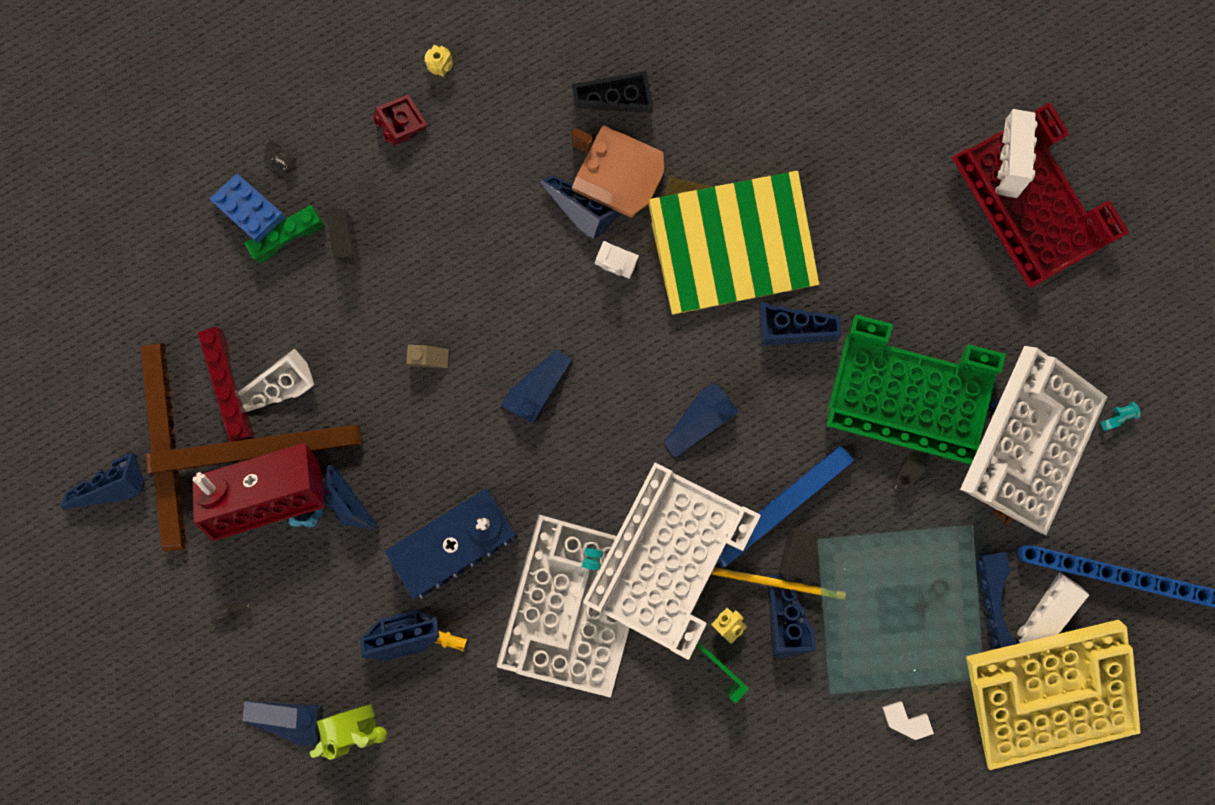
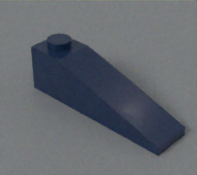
M554 175L541 180L543 187L578 229L583 231L588 237L595 238L603 234L620 213L572 191L573 184Z
M555 350L510 389L501 406L534 425L572 359Z
M131 452L111 462L113 467L103 472L101 469L96 472V476L90 482L84 480L67 491L60 507L68 509L123 501L140 494L144 478L135 454Z
M788 574L768 575L769 578L790 581ZM768 585L773 657H793L815 652L814 630L806 618L804 608L799 603L796 591Z
M244 701L242 721L296 744L317 746L320 742L317 721L322 719L323 706Z

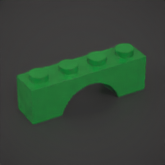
M309 205L281 221L258 243L250 239L244 244L252 258L258 263H262L276 255L278 250L289 241L301 236H309L325 227V224L317 210L312 205Z

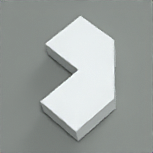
M901 701L882 707L890 728L914 740L934 734L927 714L908 719Z

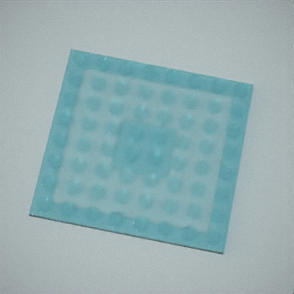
M972 524L817 539L829 694L970 681L966 656L982 653Z

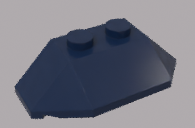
M335 465L327 466L323 488L324 497L326 498L324 502L337 513L335 517L339 523L346 526L377 529L379 525Z
M416 609L379 619L365 635L363 634L360 637L361 656L388 661L425 651L439 638L437 618Z

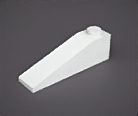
M293 349L240 390L238 394L247 412L264 407L267 404L278 403L291 397H298L311 388L314 382L307 362Z

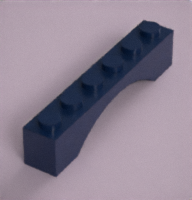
M1000 551L978 555L976 566L978 571H981L982 576L980 587L985 592L986 599L983 602L985 609L989 613L987 624L993 634V638H991L993 649H999L1018 644L1010 634L1002 614V591L1010 573L1007 553Z

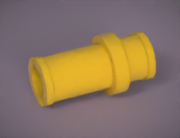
M439 631V638L435 643L442 644V647L445 648L448 646L463 651L467 639L450 635V632L443 633Z

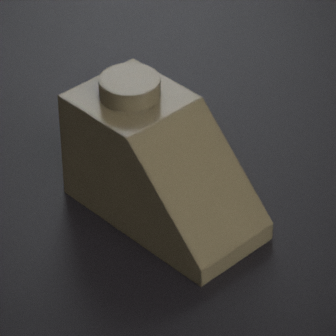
M408 345L406 364L409 366L448 368L449 349L425 345Z

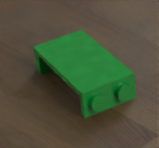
M698 641L696 646L735 681L726 693L736 704L749 688Z

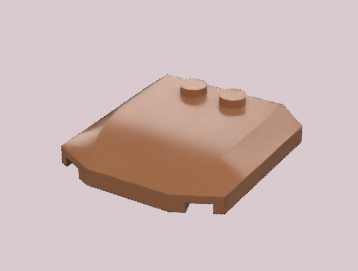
M603 125L576 176L572 191L632 218L637 212L648 207L649 200L652 199L663 177V152Z

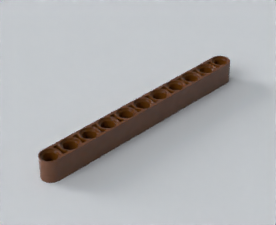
M164 343L142 345L141 347L151 453L177 449L174 447L176 445L175 429L172 428L174 420L173 410L170 409L172 401L170 390L168 391L170 382L169 373L166 372L168 370L167 354L164 353L166 351ZM179 470L154 473L162 550L164 552L185 550L187 542L184 541L186 540L185 523L182 522L184 521L183 504H180L182 502L181 485H178L180 483Z
M349 425L146 453L147 474L246 461L302 443H306L311 451L354 446V444L361 445L360 425Z

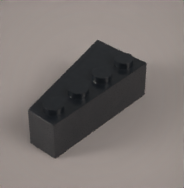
M647 71L572 84L575 108L652 113L653 111Z

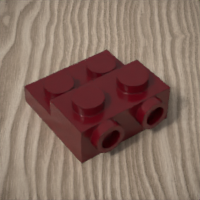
M408 94L375 108L374 123L377 127H382L385 140L391 142L393 146L409 140L411 135L427 129L428 124Z

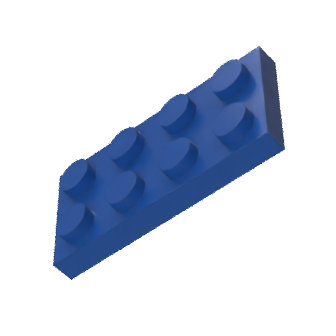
M238 174L234 175L209 198L213 204L256 243L262 240L285 218L274 205Z

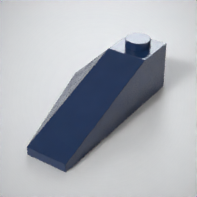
M712 383L696 396L664 444L676 458L739 411L728 396L715 383Z

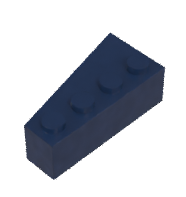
M762 302L759 307L762 346L838 341L842 336L840 316L818 312L811 313L802 309L794 310L785 308V306H772Z

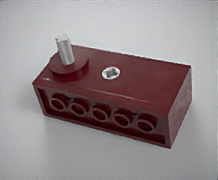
M306 443L277 450L273 453L221 467L210 472H199L197 476L193 477L194 524L211 541L325 508L321 464Z

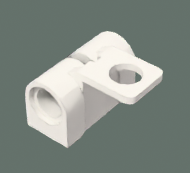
M603 241L595 264L604 270L630 279L639 255Z

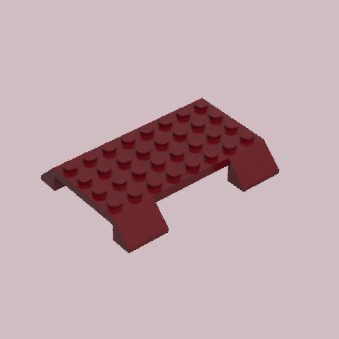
M1051 102L1033 111L1035 113V121H1037L1034 135L1037 138L1034 147L1036 159L1033 164L1035 177L1018 198L997 195L995 192L996 187L1000 185L1001 179H997L1003 163L1000 160V155L1005 143H1002L1004 130L969 149L968 147L951 157L1029 288L1129 233L1110 200L1089 212L1085 211L1048 148L1070 135Z

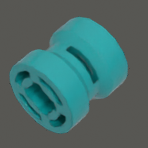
M585 547V559L582 561L581 567L599 571L601 568L600 558L603 557L604 551Z

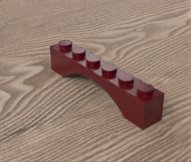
M213 327L197 332L229 442L255 438L250 419L243 407L233 379L229 348L224 331L218 327Z

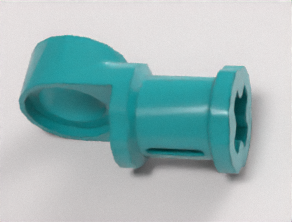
M1130 402L1128 406L1114 408L1113 413L1115 417L1100 423L1103 431L1121 426L1125 420L1140 418V409L1135 402Z

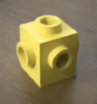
M433 45L432 49L426 52L425 62L428 67L427 69L435 75L439 74L444 77L453 66L450 51L443 46Z
M728 608L711 624L731 644L747 628L742 622L744 618L736 610L732 613Z

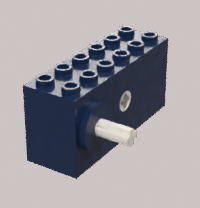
M485 488L384 552L412 599L416 597L422 599L433 592L431 588L434 586L438 589L448 583L450 576L455 578L466 572V566L474 567L483 561L481 557L484 555L490 557L499 551L498 547L503 544L505 547L516 540L514 537L518 534L492 491ZM452 541H455L456 544L451 548Z

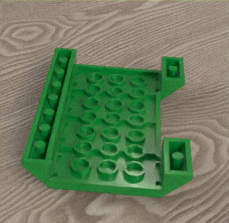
M855 314L845 338L827 409V426L971 465L979 449L996 374L1002 373L1006 354L967 344L958 364L885 345L889 342L893 324Z

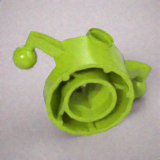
M372 704L317 721L321 741L317 744L315 750L310 751V756L312 758L322 756L332 760L347 754L351 745L357 744L358 747L364 748L375 743L384 742L387 738V731L383 727L376 726Z

